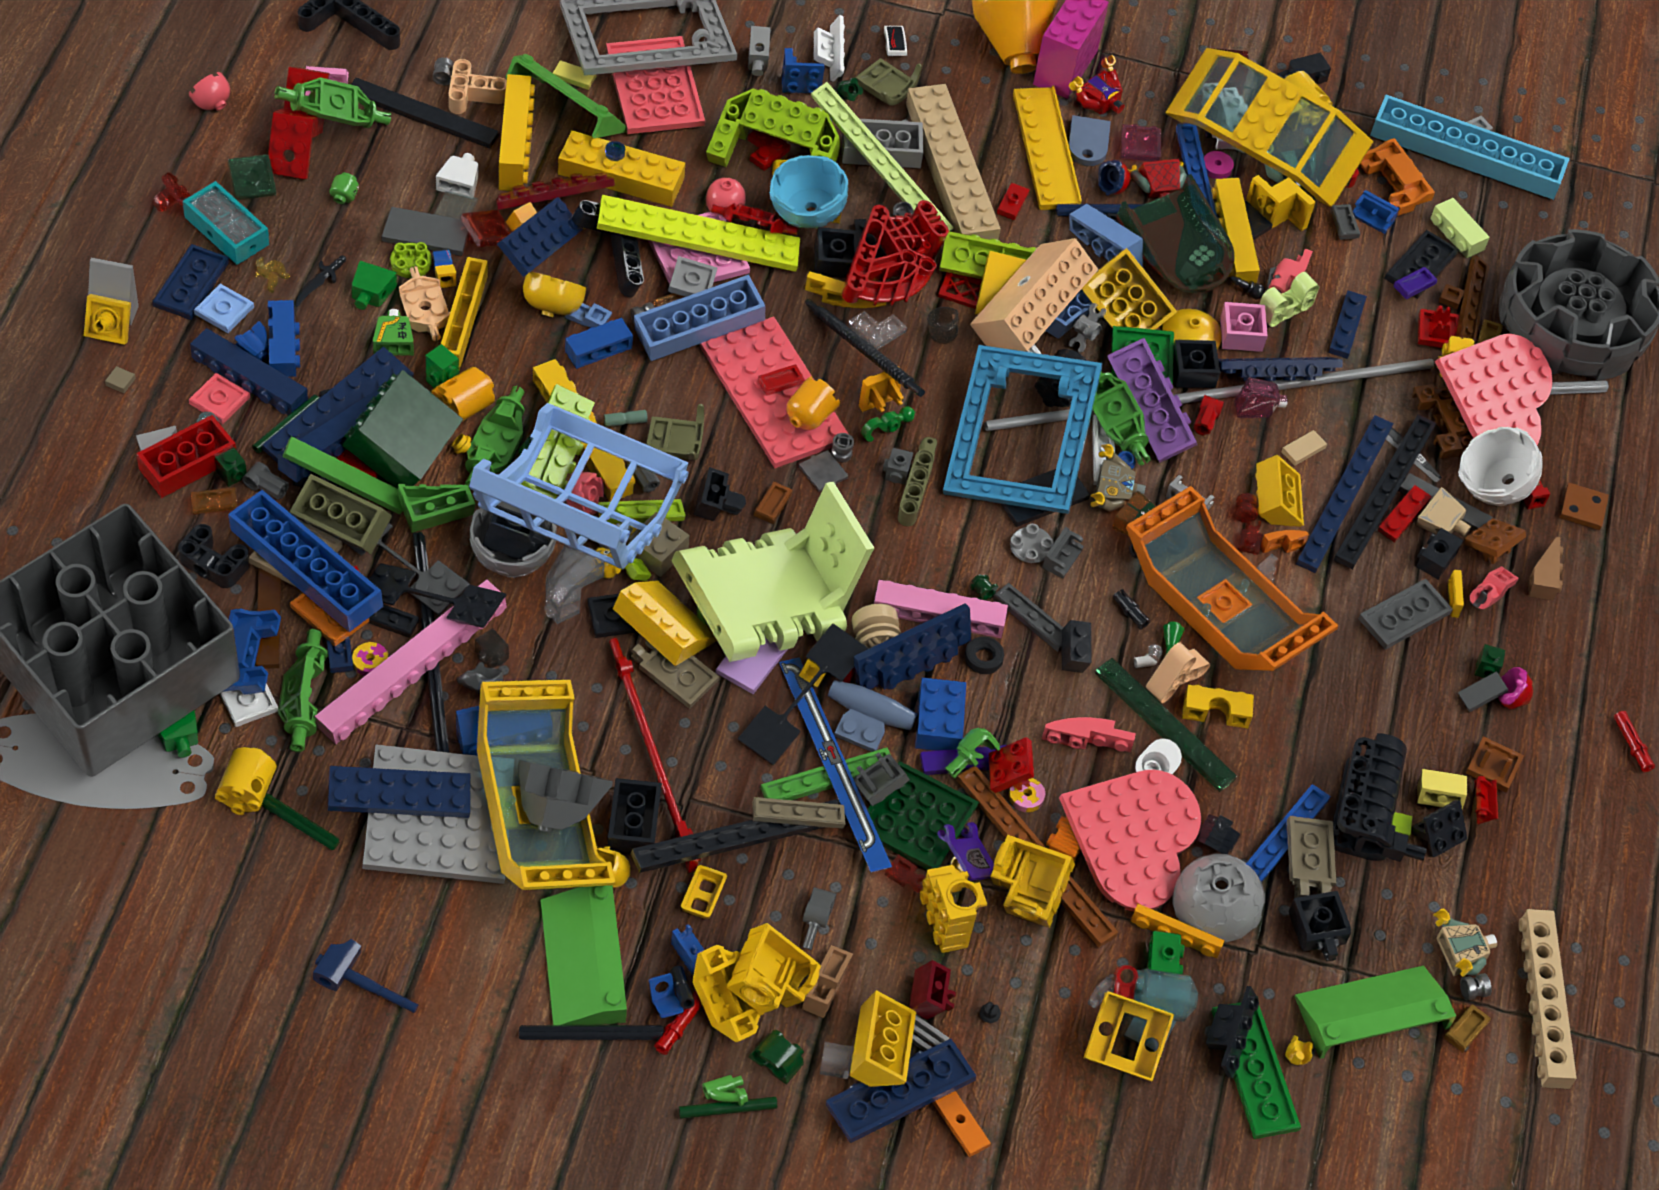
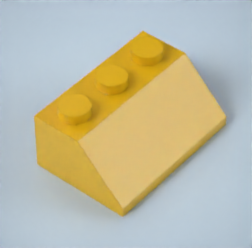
M1279 455L1257 463V473L1255 476L1258 486L1256 493L1259 507L1257 510L1260 517L1264 518L1271 525L1303 526L1300 474Z

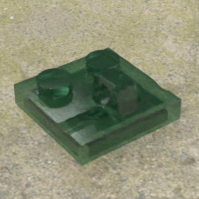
M269 154L228 159L227 163L236 200L276 195L277 191Z

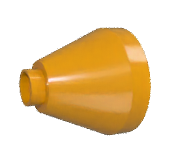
M972 0L975 19L1003 62L1010 66L1011 72L1025 74L1036 70L1043 35L1053 21L1058 0Z

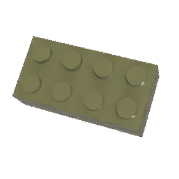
M312 474L308 477L290 510V513L297 519L370 555L392 517L383 508Z

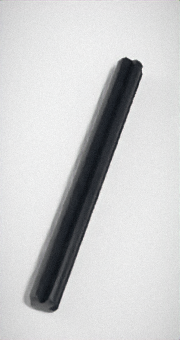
M521 1025L519 1027V1039L659 1040L664 1033L662 1025Z

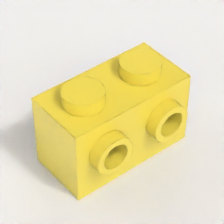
M1422 769L1417 786L1418 804L1444 807L1455 800H1459L1463 809L1467 797V776Z

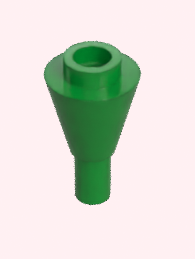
M1168 622V624L1163 626L1166 655L1175 644L1180 642L1184 633V627L1178 622Z

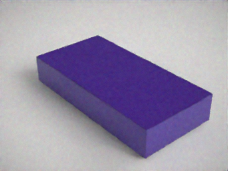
M1423 267L1399 279L1394 283L1393 287L1405 299H1408L1435 285L1438 279L1426 267Z

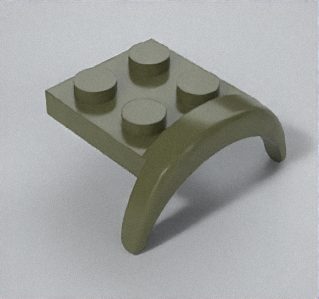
M880 58L855 78L858 80L860 87L884 103L894 106L907 98L909 88H915L921 74L922 65L920 63L916 65L910 78Z
M698 404L696 422L652 416L646 445L679 459L697 460L700 455L703 439L704 405Z

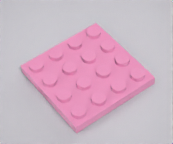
M708 212L698 215L726 221L722 215ZM648 240L669 284L678 256L717 267L714 282L750 273V266L747 261Z

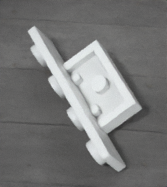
M841 15L830 25V33L820 28L814 31V60L830 67V81L832 82L841 77L845 70V25Z

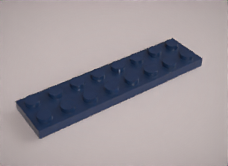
M382 347L262 445V450L278 463V453L286 448L291 436L300 440L377 390L393 373L397 375L404 370L412 378L414 373L385 347Z

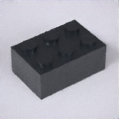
M615 778L607 844L610 850L622 854H631L634 848L655 843L662 783Z

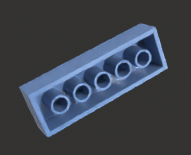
M746 275L634 315V326L650 361L706 342L712 338H717L764 321L765 304L750 276Z

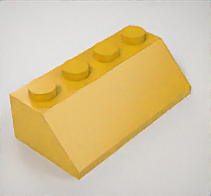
M876 990L860 1008L850 1076L869 1087L904 1085L907 1080L916 1011Z

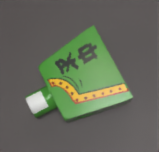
M397 309L389 310L388 316L378 317L373 337V354L382 347H385L393 355H414V342L409 317L400 316V311Z

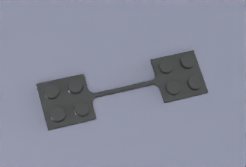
M388 523L377 545L410 570L416 571L419 579L410 588L450 598H457L466 590L469 583L439 560L429 570L422 572L382 543L381 538L393 527ZM344 542L347 546H349L351 549H353V550H354L355 552H357L359 555L363 556V555L366 553V552H364V551H362V550H360V549H358V548H356V547H354V546H352V545H350V544ZM412 594L438 615L451 604Z

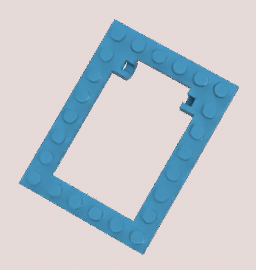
M978 345L943 487V494L1069 514L1102 363ZM1009 372L1060 379L1059 397L1072 399L1052 488L970 475L991 387L1006 389V377L1009 376Z

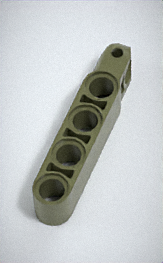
M923 438L915 455L900 502L898 521L901 525L912 526L917 521L932 473L937 446L935 438Z

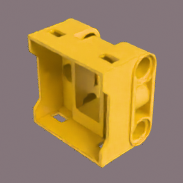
M1107 991L1104 994L1083 1058L1152 1082L1174 1014ZM1124 1013L1147 1021L1134 1061L1111 1053ZM1103 1022H1108L1112 1026V1033L1108 1036H1104L1099 1032V1026ZM1148 1038H1153L1157 1041L1158 1048L1156 1051L1149 1052L1145 1048V1041Z

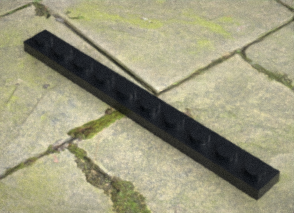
M1417 414L1335 555L1334 561L1353 570L1434 430L1435 422Z
M839 799L823 802L828 804L841 805ZM749 820L634 848L631 855L638 872L642 873L825 827Z

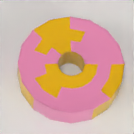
M1034 778L1029 779V787L1022 785V790H1018L1013 786L1010 787L1009 801L1019 811L1034 812L1043 805L1046 795L1045 789Z

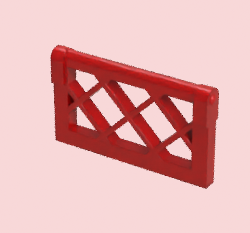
M947 272L938 297L976 309L978 301L976 292H979L980 287L973 289L969 282L981 285L982 279ZM952 277H955V278H958V279H962V280L957 281V282H953V281H952ZM966 284L969 290L960 293L956 286ZM953 288L956 295L946 292L947 289ZM972 294L975 301L964 298V296Z

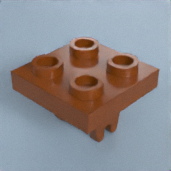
M1492 518L1464 539L1466 546L1481 551L1486 562L1491 560V563L1495 564L1499 556L1504 553L1509 554L1513 546L1526 538V532L1521 528Z
M1483 736L1466 774L1474 778L1484 776L1487 781L1496 779L1497 789L1507 793L1524 755Z

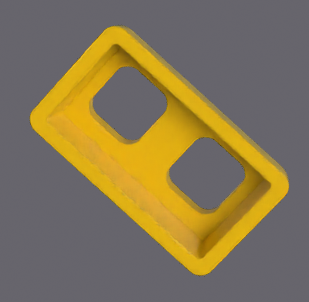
M698 865L681 904L682 910L700 918L709 919L726 881L727 874ZM703 880L716 884L713 893L699 889ZM695 899L708 904L705 912L691 908Z

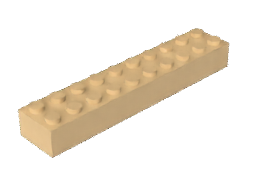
M946 84L909 88L906 107L912 122L923 123V153L948 221L954 227L952 232L978 235L988 240H998L1001 228Z

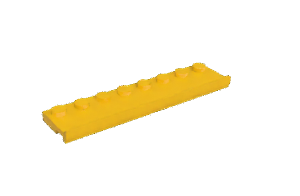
M1054 85L1048 88L1014 89L1013 97L1039 210H1054L1058 204H1081L1080 190Z

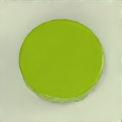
M423 242L397 243L390 256L391 268L401 277L412 278L409 269L411 267L414 269V266H416L420 276H423L432 266V256L427 249V245Z

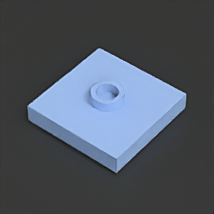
M219 284L194 309V314L224 332L229 333L254 308V302Z

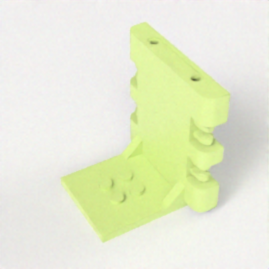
M828 482L821 492L806 527L799 533L795 534L791 528L764 533L760 540L755 541V546L752 542H746L743 538L725 541L723 547L718 548V555L713 549L708 550L705 546L679 550L674 553L671 561L729 662L755 657L760 645L765 644V637L770 643L775 642L781 651L794 648L798 637L803 636V629L808 635L813 634L817 642L833 623L846 631L847 620L843 611L874 550V546L835 483Z

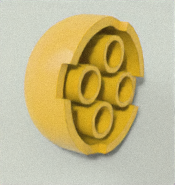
M529 272L525 276L523 294L531 306L542 310V315L554 317V314L570 315L575 313L583 304L586 287L551 276Z

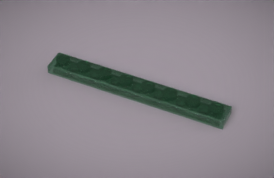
M1113 658L1096 669L1095 674L1163 739L1176 743L1182 757L1219 792L1236 780L1237 775Z

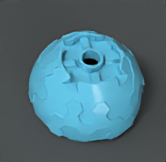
M810 155L795 157L785 161L774 171L770 185V199L776 212L791 225L799 228L824 227L840 215L847 203L848 178L840 166L828 157ZM810 207L816 208L814 211L806 210Z

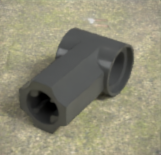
M627 461L626 469H628V467H629V465H630V462H628V461ZM636 467L633 476L643 492L649 493L654 491L660 485L657 475L642 467Z
M256 462L242 477L243 483L249 489L254 491L258 489L263 490L276 499H282L289 488L287 481L272 474L269 468L261 462Z

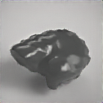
M479 662L475 669L467 670L464 674L457 677V682L465 688H469L470 691L480 694L481 683L503 681V671L495 668H486L483 662Z

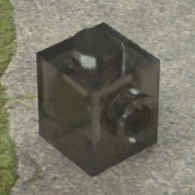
M493 628L475 639L477 657L480 662L486 663L489 668L501 666L509 659V645Z

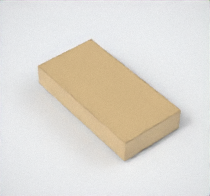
M1313 430L1283 447L1281 452L1296 466L1324 450L1327 443Z

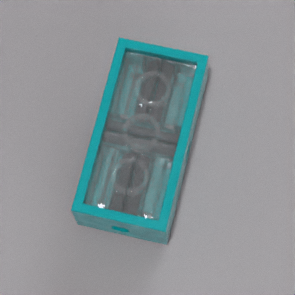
M216 181L183 200L185 218L236 265L270 245L268 228Z

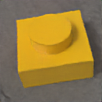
M808 659L799 676L810 683L820 668ZM826 673L818 678L814 686L818 687Z

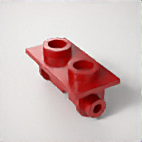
M1478 776L1474 781V785L1476 786L1475 813L1477 815V824L1479 825L1498 819L1497 780L1487 781L1484 776Z

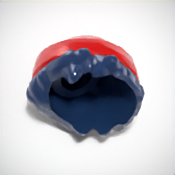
M1119 160L1103 162L1099 166L1098 186L1100 190L1105 192L1106 196L1110 194L1118 195L1124 192L1129 186L1131 179L1126 165Z

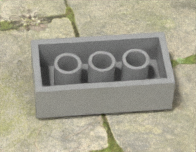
M860 119L901 167L921 168L923 157L922 122ZM842 132V163L870 165Z

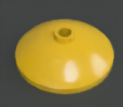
M1177 310V313L1164 322L1162 326V331L1174 332V342L1175 340L1216 341L1218 350L1222 341L1221 327L1212 316L1200 310Z

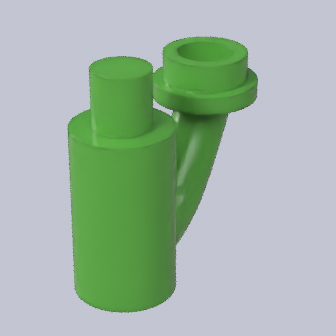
M728 1075L702 1084L707 1100L738 1102L740 1106L748 1102L745 1089L738 1087L744 1084L741 1075L734 1078Z

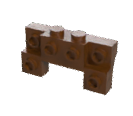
M1434 384L1414 387L1411 395L1413 398L1418 397L1419 399L1418 410L1434 408L1432 415L1441 434L1436 435L1433 443L1435 446L1440 445L1441 447L1440 459L1462 457L1463 452L1470 444V441L1473 440V437L1448 387L1435 388Z

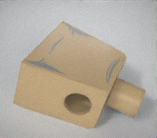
M1442 487L1419 515L1416 523L1417 526L1434 534H1437L1443 528L1451 534L1453 531H1456L1463 537L1466 536L1471 528L1470 525L1462 521L1466 509Z

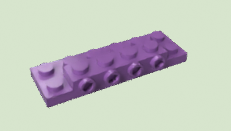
M1145 338L1107 355L1117 378L1127 383L1144 414L1145 434L1149 438V443L1159 463L1196 446L1197 442L1188 426L1191 421L1186 412H1181L1179 407L1182 406L1178 395L1173 396L1171 389L1174 387L1169 377L1164 378L1162 372L1165 369L1160 360H1155Z

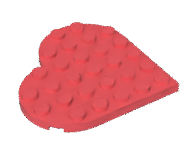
M1503 334L1446 355L1435 361L1473 439L1487 430L1499 427H1512L1528 432L1538 445L1541 437V418L1536 408L1540 407L1548 399L1552 389V370L1540 348L1535 347L1530 340L1522 336Z
M1143 770L1060 795V802L1093 879L1101 893L1112 903L1116 902L1125 907V910L1134 912L1137 904L1154 910L1162 906L1173 896L1175 883L1180 875V863L1177 855L1194 842L1201 825V813L1197 799L1183 781L1164 771Z

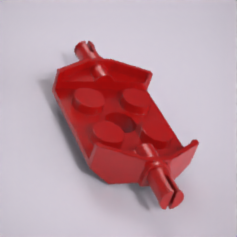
M735 203L728 207H720L713 204L711 213L722 215L730 222L735 217L744 221L753 219L757 220V224L762 226H769L771 224L770 233H789L795 236L798 233V227L787 225L788 223L782 217L779 218L777 213L744 206L742 203L737 205L736 208Z

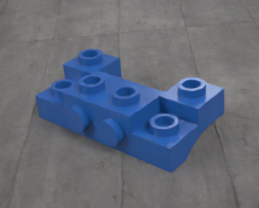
M231 610L229 621L234 628L240 678L222 692L240 690L244 695L262 693L265 691L268 672L263 666L254 667L261 638L277 636L281 616L276 610Z

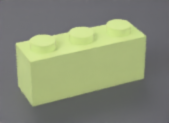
M1454 198L1434 207L1430 219L1466 258L1485 250L1490 237Z

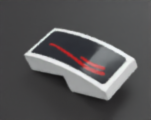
M884 26L887 55L907 56L903 26Z

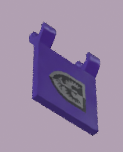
M973 822L967 823L969 831L967 828H964L961 833L965 837L964 839H955L954 827L950 824L944 825L946 833L944 830H939L937 832L938 837L947 842L963 871L968 872V880L991 879L990 876L994 863L978 837L977 825Z

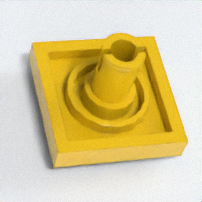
M89 294L86 303L84 336L125 345L128 342L131 302Z

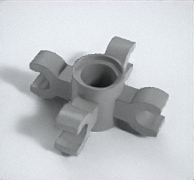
M1096 303L1091 304L1089 316L1087 317L1083 314L1073 326L1078 335L1070 340L1069 346L1073 347L1076 342H1079V352L1085 350L1087 338L1093 341L1102 329L1097 321L1106 314V309L1102 308L1100 313L1097 314L1095 308L1098 304Z

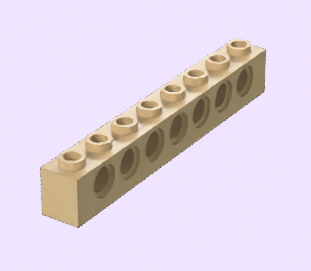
M1527 909L1523 917L1519 919V931H1522L1523 934L1521 949L1522 952H1525L1526 958L1524 961V971L1528 973L1526 989L1531 997L1529 1012L1533 1014L1532 1034L1536 1037L1534 1052L1539 1060L1537 1076L1541 1078L1542 1087L1570 1089L1577 1078L1555 913L1550 910Z

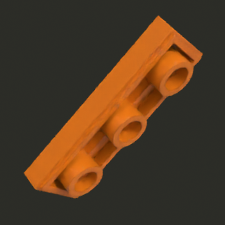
M956 1091L932 1102L969 1157L990 1147L991 1142Z

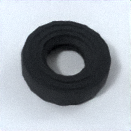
M977 637L968 643L965 650V662L974 672L991 674L1002 666L1004 649L998 641L990 637ZM981 649H985L992 653L993 658L990 661H981L977 658L976 653Z

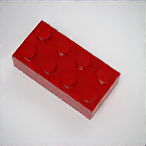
M211 415L136 453L138 468L159 496L163 498L215 471V457L233 447L236 449V443L216 418Z

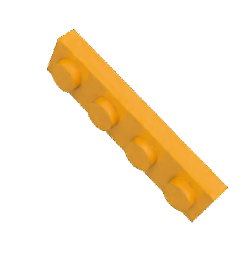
M1137 904L1131 919L1132 923H1135L1142 929L1181 935V944H1184L1185 947L1196 949L1209 957L1218 958L1225 941L1141 904Z

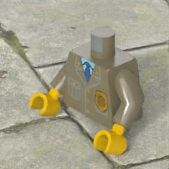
M1101 445L1105 452H1099L1098 456L1101 458L1106 457V460L1104 459L1100 466L1096 492L1091 495L1094 498V502H1091L1090 505L1091 507L1098 506L1112 512L1126 506L1130 502L1132 495L1143 498L1146 485L1134 483L1136 472L1131 470V467L1114 453L1112 445Z

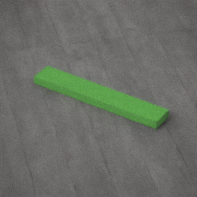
M292 436L288 440L283 454L284 458L399 515L403 512L397 496V488Z
M888 748L846 759L845 761L852 777L855 778L860 774L857 770L858 766H861L865 771L879 761L875 756L878 752L882 757L890 754ZM824 766L761 784L764 798L794 800L834 788Z

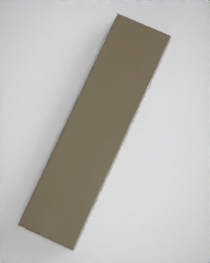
M754 797L752 801L753 821L842 829L845 826L844 805Z

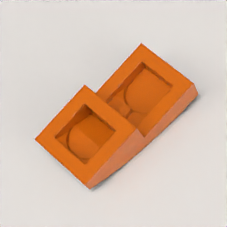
M1301 530L1271 532L1263 536L1260 548L1263 553H1267L1282 547L1286 553L1305 547L1309 534L1307 531Z

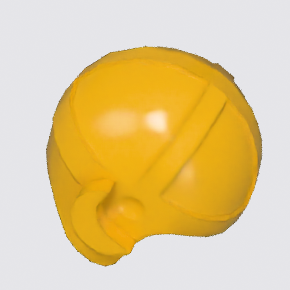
M610 847L597 848L599 856L606 862L611 861L615 884L612 885L613 888L621 887L630 876L629 861L619 852L610 850Z

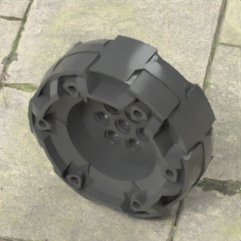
M1569 229L1567 234L1550 236L1537 242L1532 240L1519 253L1508 273L1500 298L1501 325L1509 330L1510 334L1522 336L1530 340L1535 347L1540 348L1549 363L1552 374L1565 372L1592 379L1595 378L1596 381L1613 378L1627 372L1632 363L1648 349L1659 327V277L1642 256H1634L1624 248L1607 241L1604 234L1587 230Z

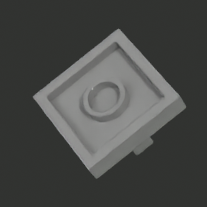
M678 256L668 292L687 297L712 288L717 267Z

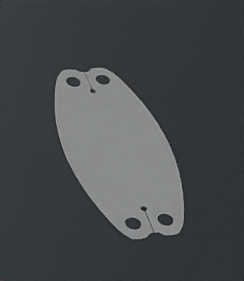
M36 713L0 719V727L7 726L11 729V735L8 738H0V754L3 757V761L0 763V780L26 792L64 803L97 808L138 809L192 802L205 795L207 783L204 777L214 764L213 755L197 744L190 746L191 755H200L203 761L201 765L192 767L188 764L190 756L180 758L177 750L165 751L158 735H156L96 776L90 777L86 775ZM18 746V750L14 751L11 747ZM177 769L179 771L178 774H173V770ZM186 781L192 782L195 785V790L190 794L182 793L180 790L182 783Z

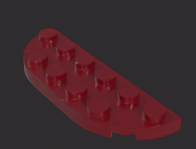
M582 173L570 175L571 178L563 179V177L553 178L548 183L537 181L528 187L518 185L512 187V191L498 194L496 198L497 209L501 210L525 205L529 202L535 203L615 186L613 177L607 176V173H598L595 176H583Z

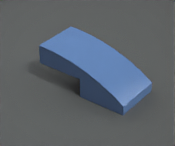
M583 303L575 313L565 315L564 318L592 328L607 323L612 312L595 303L592 307Z

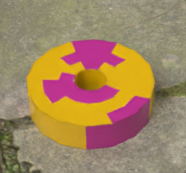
M363 643L353 651V668L357 673L366 676L388 658V652L384 646L378 643Z

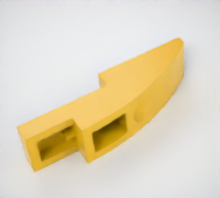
M811 271L807 275L805 290L822 295V302L850 308H873L886 306L887 304L877 302L876 306H874L873 302L859 299L856 303H848L842 298L845 282Z

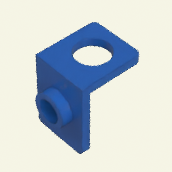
M671 973L649 979L651 1001L661 1018L684 1012L675 995ZM663 981L668 983L665 991L657 992L655 990L658 983Z

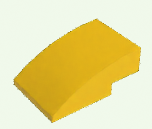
M994 251L989 252L981 280L975 314L979 315L1025 263V259Z

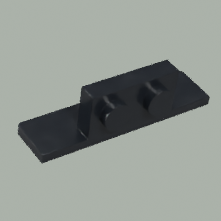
M1251 986L1246 987L1241 1005H1218L1206 1041L1208 1049L1226 1050L1221 1066L1228 1078H1233L1235 1071L1239 1068L1242 1050L1246 1047V1037L1248 1031L1252 1028L1255 1010L1259 1007V998Z

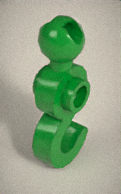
M904 406L900 409L899 414L891 411L884 413L881 418H872L862 427L861 435L868 442H872L874 437L871 433L878 427L887 433L895 432L900 427L901 421L911 422L914 419L915 411L909 406Z

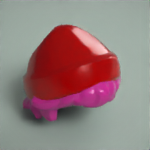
M1513 667L1501 678L1508 688V692L1498 697L1501 704L1508 709H1515L1529 704L1533 696L1532 679L1527 674V671L1520 667Z

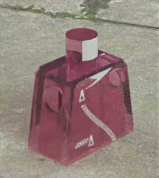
M1248 377L1234 403L1238 418H1268L1276 407L1285 408L1288 399L1286 395L1279 394L1276 383Z

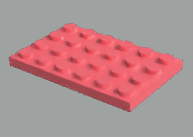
M682 36L606 43L607 54L685 47ZM690 65L612 73L624 123L627 127V134L705 126V118Z

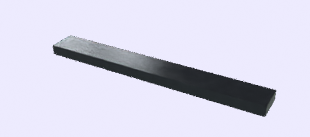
M355 78L351 85L358 86L369 100L375 102L377 107L490 149L499 136L498 130L362 79Z

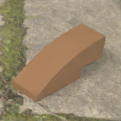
M833 945L830 946L821 963L817 983L805 997L803 1010L822 1018L825 1017L851 961L852 953Z

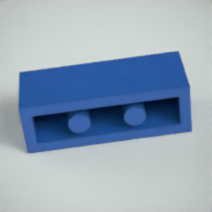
M619 318L565 338V352L575 368L578 369L632 349L633 335L623 319Z

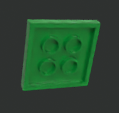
M1113 326L1111 353L1145 338L1155 360H1160L1165 369L1162 372L1164 378L1169 377L1173 385V331ZM1111 365L1110 373H1112L1114 377L1117 378Z

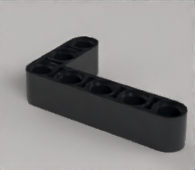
M309 0L298 9V26L302 31L309 32L314 30L335 14L384 48L395 50L400 47L399 26L360 0Z
M587 200L581 201L572 215V221L575 225L582 228L610 233L619 290L626 297L635 296L644 282L637 237L597 229L600 203Z

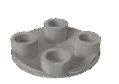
M1032 523L1013 534L1010 547L1018 559L1028 563H1037L1045 560V556L1054 542L1046 531Z

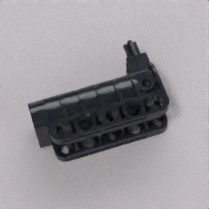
M1377 733L1374 740L1365 737L1356 740L1352 748L1351 757L1347 759L1344 766L1333 817L1334 850L1371 861H1381L1387 857L1388 859L1401 862L1404 856L1421 861L1424 860L1426 848L1407 843L1409 836L1395 832L1396 826L1392 825L1407 753L1406 745L1399 738L1389 734ZM1361 745L1366 746L1364 756H1360L1362 750ZM1347 800H1350V801H1349L1350 806H1348V805L1346 804V801H1347ZM1346 818L1349 820V825H1346ZM1339 832L1343 833L1342 844L1337 843Z

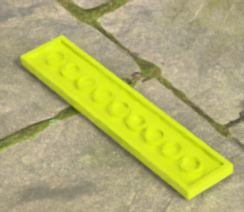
M602 195L597 229L796 272L800 246L799 237L781 233H770L767 230Z

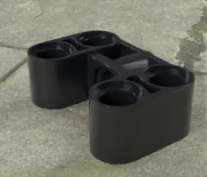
M206 524L195 526L178 545L181 564L221 588L234 586L249 569L248 549L243 545L237 544L229 548L222 556L212 550L214 541L211 527Z

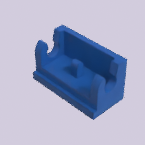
M1367 190L1355 203L1356 207L1353 209L1356 219L1384 234L1394 223L1399 211L1398 207Z
M687 924L685 931L682 933L678 928L672 931L671 944L692 976H694L697 953L704 951V949L693 934L691 926Z

